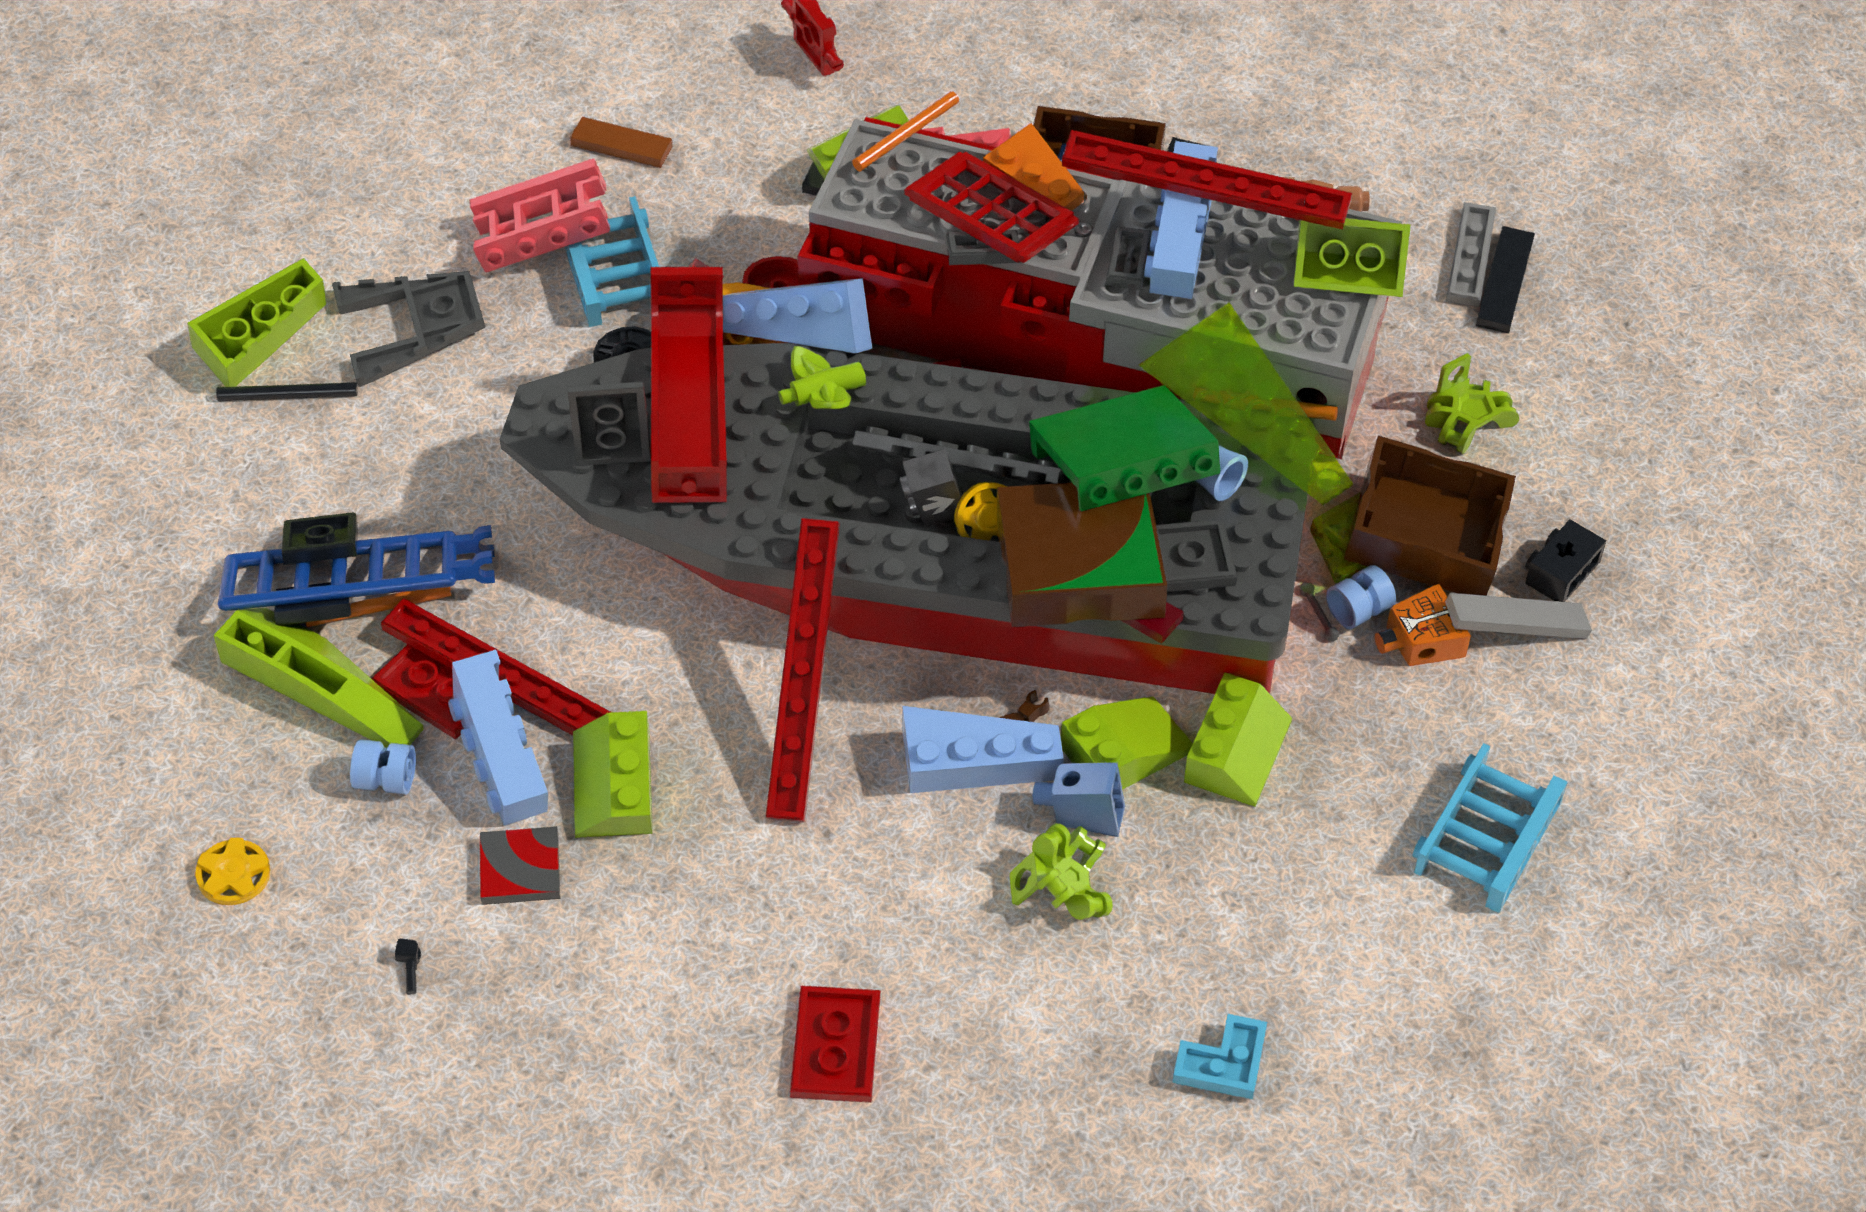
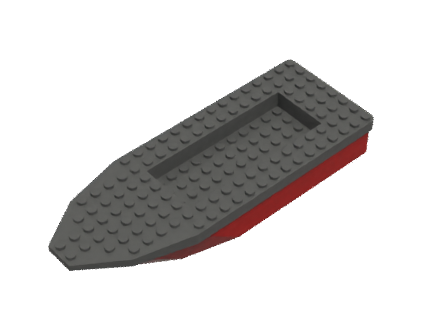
M793 343L723 345L727 502L652 503L651 348L634 350L525 383L517 388L500 436V446L504 452L589 524L656 550L725 592L790 616L801 518L839 521L840 529L828 622L829 631L851 639L1211 694L1216 693L1221 679L1226 672L1259 683L1270 694L1275 660L1284 653L1316 439V426L1308 418L1179 399L1218 440L1219 446L1247 457L1248 470L1237 491L1224 501L1216 500L1196 481L1150 493L1156 525L1224 519L1237 575L1236 586L1167 592L1166 602L1184 611L1181 623L1160 644L1120 620H1080L1067 624L1012 627L1006 590L1007 566L1002 558L999 537L994 535L989 541L971 538L972 527L964 525V528L970 538L962 537L957 531L954 519L924 527L920 514L913 516L900 481V477L906 476L903 461L910 459L866 450L853 445L855 431L866 432L867 426L887 430V436L901 439L902 434H909L923 438L922 443L936 445L937 441L958 445V450L966 451L967 445H973L989 449V452H993V456L1002 458L1003 452L1023 456L1029 460V463L1038 464L1039 460L1054 462L1050 456L1037 459L1033 455L1029 427L1030 420L1135 392L863 353H850ZM794 346H801L822 356L830 363L831 368L860 362L865 372L866 386L846 390L851 396V401L848 407L842 409H814L810 402L797 406L795 402L782 405L778 396V391L790 388V382L795 381L791 370V354ZM643 382L649 426L650 461L577 466L567 386ZM953 468L962 496L973 485L983 482H996L1007 487L1033 485ZM991 489L994 497L996 498L997 489ZM973 497L968 501L966 507L969 503H973Z

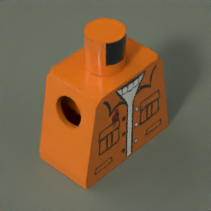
M1437 584L1393 605L1388 616L1387 630L1375 633V643L1381 654L1399 649L1407 664L1414 666L1466 657L1471 635L1468 630L1454 629L1445 603L1447 596L1440 584Z

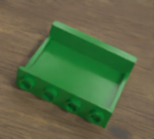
M1165 385L1029 421L1033 455L1037 459L1050 456L1077 487L1079 509L1081 511L1220 474L1218 440Z

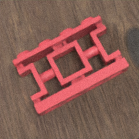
M592 158L470 199V208L474 214L473 221L480 235L490 232V236L476 240L473 244V251L485 272H490L610 232V225L607 221L608 215L601 200L590 202V199L604 195L605 191H607L606 182L595 159ZM553 211L551 216L530 223L527 222L528 219Z

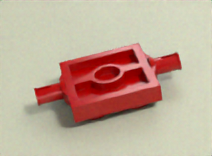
M782 0L781 7L788 13L792 21L795 42L823 77L841 70L844 62L837 55L834 47V36L837 34L836 26L830 17L827 18L821 11L817 0Z

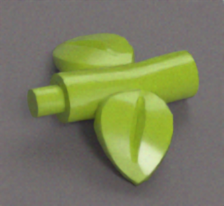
M794 346L791 354V370L795 381L790 382V388L778 391V396L782 405L795 402L797 406L810 402L814 409H842L848 407L851 401V396L846 390L866 386L865 372L860 362L831 368L830 363L822 356L801 346Z

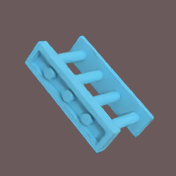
M636 196L629 197L630 215L610 218L607 221L610 225V232L634 227L637 238L588 247V244L582 245L581 242L564 247L589 327L603 325L601 312L607 311L606 307L651 298V284L603 294V291H596L600 283L649 274L651 278V267H659L646 229L649 228L647 212L645 208H639ZM640 250L645 260L596 270L595 267L589 268L588 264H592L591 260Z
M1483 743L1476 756L1470 754L1466 759L1461 771V775L1464 776L1428 838L1421 836L1418 840L1412 857L1417 858L1414 873L1419 876L1423 874L1428 863L1432 861L1483 885V890L1489 893L1485 907L1500 913L1561 805L1568 781L1553 776L1547 788L1540 786L1537 789L1487 766L1486 761L1490 746ZM1479 778L1531 802V807L1535 809L1531 816L1526 813L1521 816L1471 793V790ZM1463 805L1516 830L1515 834L1519 837L1516 843L1509 841L1506 844L1454 819ZM1448 833L1499 857V862L1503 863L1500 871L1493 869L1490 872L1438 846L1445 834Z

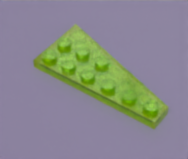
M1230 302L1138 364L1142 369L1322 505L1354 485Z

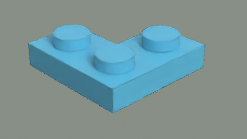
M1227 1014L1221 1048L1181 1040L1172 1083L1253 1099L1267 1022Z

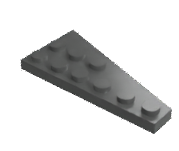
M867 426L866 432L856 430L853 445L858 448L909 459L946 449L952 468L1033 485L1071 483V480L1054 462L1039 460L1038 464L1029 463V460L1023 456L1003 452L1002 458L993 456V452H989V449L973 445H967L966 451L958 450V445L937 441L936 445L922 443L923 438L909 434H902L901 439L887 436V430Z

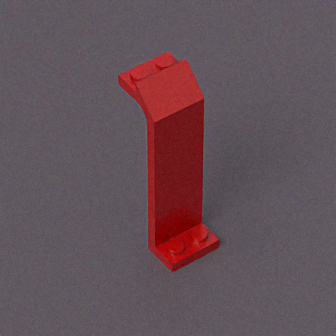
M651 267L652 503L727 502L723 267Z

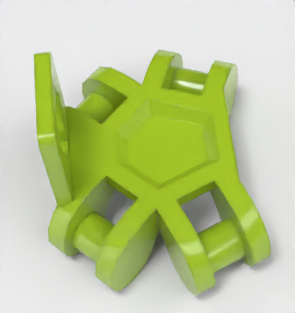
M1468 353L1442 366L1437 390L1429 395L1427 399L1428 411L1425 415V424L1428 427L1442 428L1438 442L1446 445L1448 442L1456 446L1457 451L1462 454L1469 448L1476 430L1490 421H1495L1500 428L1514 427L1519 422L1518 412L1512 407L1513 401L1508 392H1490L1491 382L1483 380L1482 385L1469 383L1468 373L1472 357ZM1461 366L1458 373L1454 376V380L1450 381L1448 377L1451 372ZM1458 420L1468 424L1463 434L1454 430Z
M1060 823L1053 824L1045 833L1036 837L1032 845L1033 852L1010 872L1012 904L1019 906L1038 889L1041 891L1047 887L1056 898L1051 902L1055 909L1065 903L1069 913L1075 919L1084 920L1092 916L1099 918L1109 915L1113 908L1112 899L1108 893L1097 892L1091 888L1089 871L1102 855L1106 844L1100 839L1094 841L1088 837L1087 830L1081 826H1078L1070 835L1064 825ZM1077 849L1085 853L1080 864L1071 858ZM1031 871V876L1028 878L1025 887L1021 890L1020 880L1023 873Z

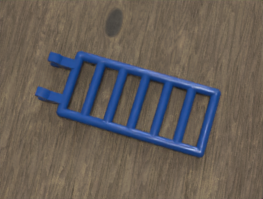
M491 525L482 526L474 530L473 534L456 535L453 531L358 540L357 555L369 554L368 581L346 583L348 558L346 557L333 559L331 585L309 587L311 562L296 563L293 589L271 591L274 566L275 564L283 563L282 549L230 554L224 559L218 607L222 611H233L445 588L453 586L457 580L475 579L484 584L495 583L494 570L484 571L480 568L484 564H491L492 557H495L494 544L483 545L480 543L482 539L492 538ZM442 546V573L420 575V548ZM406 550L405 577L383 579L384 552ZM458 554H476L473 559L457 561ZM260 566L256 593L234 595L238 568Z

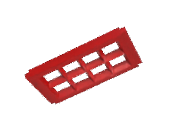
M959 151L904 189V195L910 197L909 200L1017 263L1020 261L1025 263L1079 224V218L1074 216V212L966 151L964 153ZM966 170L980 179L967 187L953 178ZM987 184H991L1003 191V193L991 201L977 193V191ZM943 185L959 193L947 202L932 195L934 191ZM1014 197L1028 206L1014 214L1000 205ZM969 199L982 208L969 216L955 207L964 200ZM1037 210L1052 220L1039 228L1025 220V218ZM990 212L1006 220L994 230L979 222L981 218ZM1016 226L1030 235L1021 242L1016 243L1002 234Z

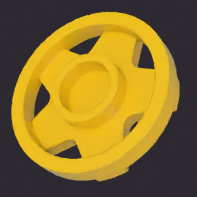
M983 482L973 485L963 494L954 514V521L960 536L970 538L964 528V525L972 527L971 538L989 541L994 535L999 537L997 497H994L991 489L1007 486L996 482ZM973 497V504L966 507L968 501Z
M233 837L219 842L205 852H202L197 861L195 877L200 892L208 900L220 905H238L253 899L262 892L269 881L271 870L269 859L261 847L253 842L244 840V838ZM246 850L253 852L254 854L247 855ZM204 871L211 875L206 883L203 882ZM263 872L259 882L254 886L252 877ZM229 889L237 894L234 896L220 895Z

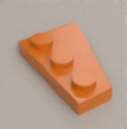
M1032 123L983 157V162L1070 211L1084 202V191L1066 167L1062 166V162Z

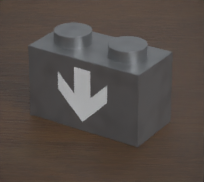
M946 449L903 461L906 476L900 477V481L913 516L920 514L924 527L954 519L955 509L962 494Z

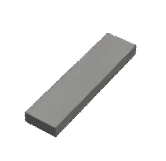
M1463 203L1446 302L1473 307L1480 306L1496 207Z
M1450 593L1445 601L1454 629L1587 639L1592 631L1582 603Z

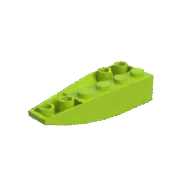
M268 608L236 610L213 635L221 663L372 741H381L386 748L391 743L411 745L424 730L422 723L325 637L297 623L276 625L274 611Z

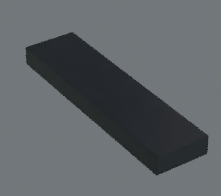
M1502 226L1476 322L1477 327L1509 334L1535 233Z

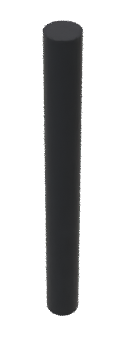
M357 382L217 387L216 396L217 401L358 396Z

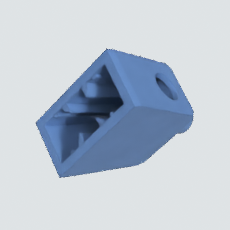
M1118 763L1060 764L1056 770L1054 783L1035 782L1033 804L1053 806L1056 822L1065 827L1076 829L1078 826H1081L1090 832L1118 837L1125 810Z

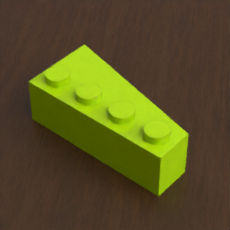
M302 258L188 322L187 325L193 350L226 387H236L326 305L323 279Z

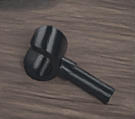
M400 938L396 944L395 960L406 963V994H416L417 964L420 962L421 951L415 940Z

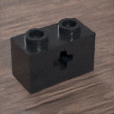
M1569 519L1560 530L1555 528L1550 533L1545 542V547L1541 551L1535 550L1530 555L1525 565V568L1528 569L1525 584L1553 601L1565 602L1601 562L1607 540Z

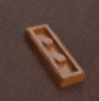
M586 117L580 119L570 137V143L573 147L658 168L662 167L673 147L672 138Z

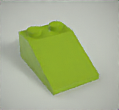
M1154 696L1095 705L1063 721L1061 727L1062 751L1072 763H1118L1122 790L1184 758L1189 754L1193 745Z

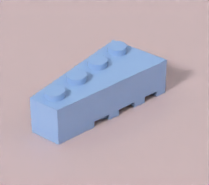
M1176 141L1173 153L1217 162L1218 147ZM1162 189L1160 202H1164L1163 206L1158 205L1155 226L1159 227V231H1152L1150 252H1154V256L1147 255L1144 277L1150 278L1149 293L1192 299L1212 200Z
M863 278L723 295V332L850 353H859L872 349Z
M493 650L452 662L453 699L448 700L453 720L455 722L460 720L464 728L461 730V737L466 751H473L476 760L473 761L476 776L480 783L485 781L489 791L486 792V797L490 810L493 814L499 813L505 826L547 812L548 791L532 747L523 748V746L527 745L524 725L520 714L512 716L514 715L511 699L512 692L507 679L499 681L500 659L497 651Z
M909 706L902 707V733L910 793L1053 781L1057 767L1063 764L1064 758L1059 725Z

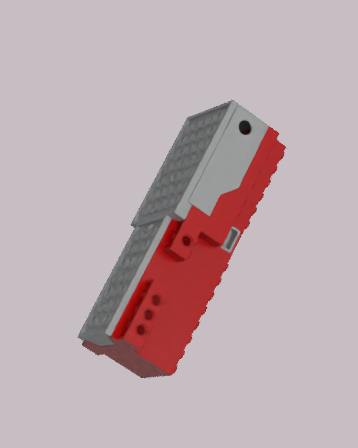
M866 117L864 121L854 119L809 210V233L797 256L798 285L863 278L871 343L942 361L960 359L962 366L967 365L974 369L1135 393L1165 385L1178 399L1194 401L1195 388L1199 387L1338 407L1336 421L1305 418L1311 420L1316 426L1314 453L1342 460L1374 362L1378 334L1387 309L1389 296L1294 287L1299 220L1212 200L1192 299L1149 293L1150 278L1144 277L1142 290H1135V284H1128V288H1120V282H1114L1113 287L1106 286L1116 226L1151 230V236L1153 230L1159 231V227L1155 226L1158 205L1163 206L1164 202H1160L1162 189L1066 167L1084 191V202L1072 210L1074 216L1079 218L1078 225L1025 263L949 265L946 232L964 231L910 201V197L904 195V189L959 151L962 153L966 151L983 161V157L996 147L920 129L859 172L854 168L852 160L902 125ZM965 170L953 179L969 187L980 178ZM987 184L977 193L992 201L1001 195L1003 191L991 184ZM945 185L932 193V195L945 202L959 194ZM1011 197L1000 206L1017 214L1028 205ZM966 199L955 208L970 216L982 207ZM1352 209L1348 210L1346 217L1348 219L1402 224V221ZM1037 210L1025 218V220L1039 228L1052 220ZM992 212L979 220V222L993 230L1006 221ZM1016 226L1009 229L1018 231L1019 242L1030 235ZM1122 236L1116 272H1123L1129 239L1127 236ZM1136 238L1131 274L1137 273L1143 238ZM1149 246L1148 256H1154V252H1150Z

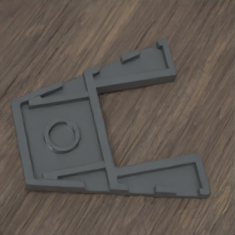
M470 271L426 274L427 279L409 281L407 276L394 277L395 282L375 283L374 279L358 280V285L341 286L340 282L332 283L340 314L360 311L406 298L416 332V337L350 354L358 387L374 382L486 328Z

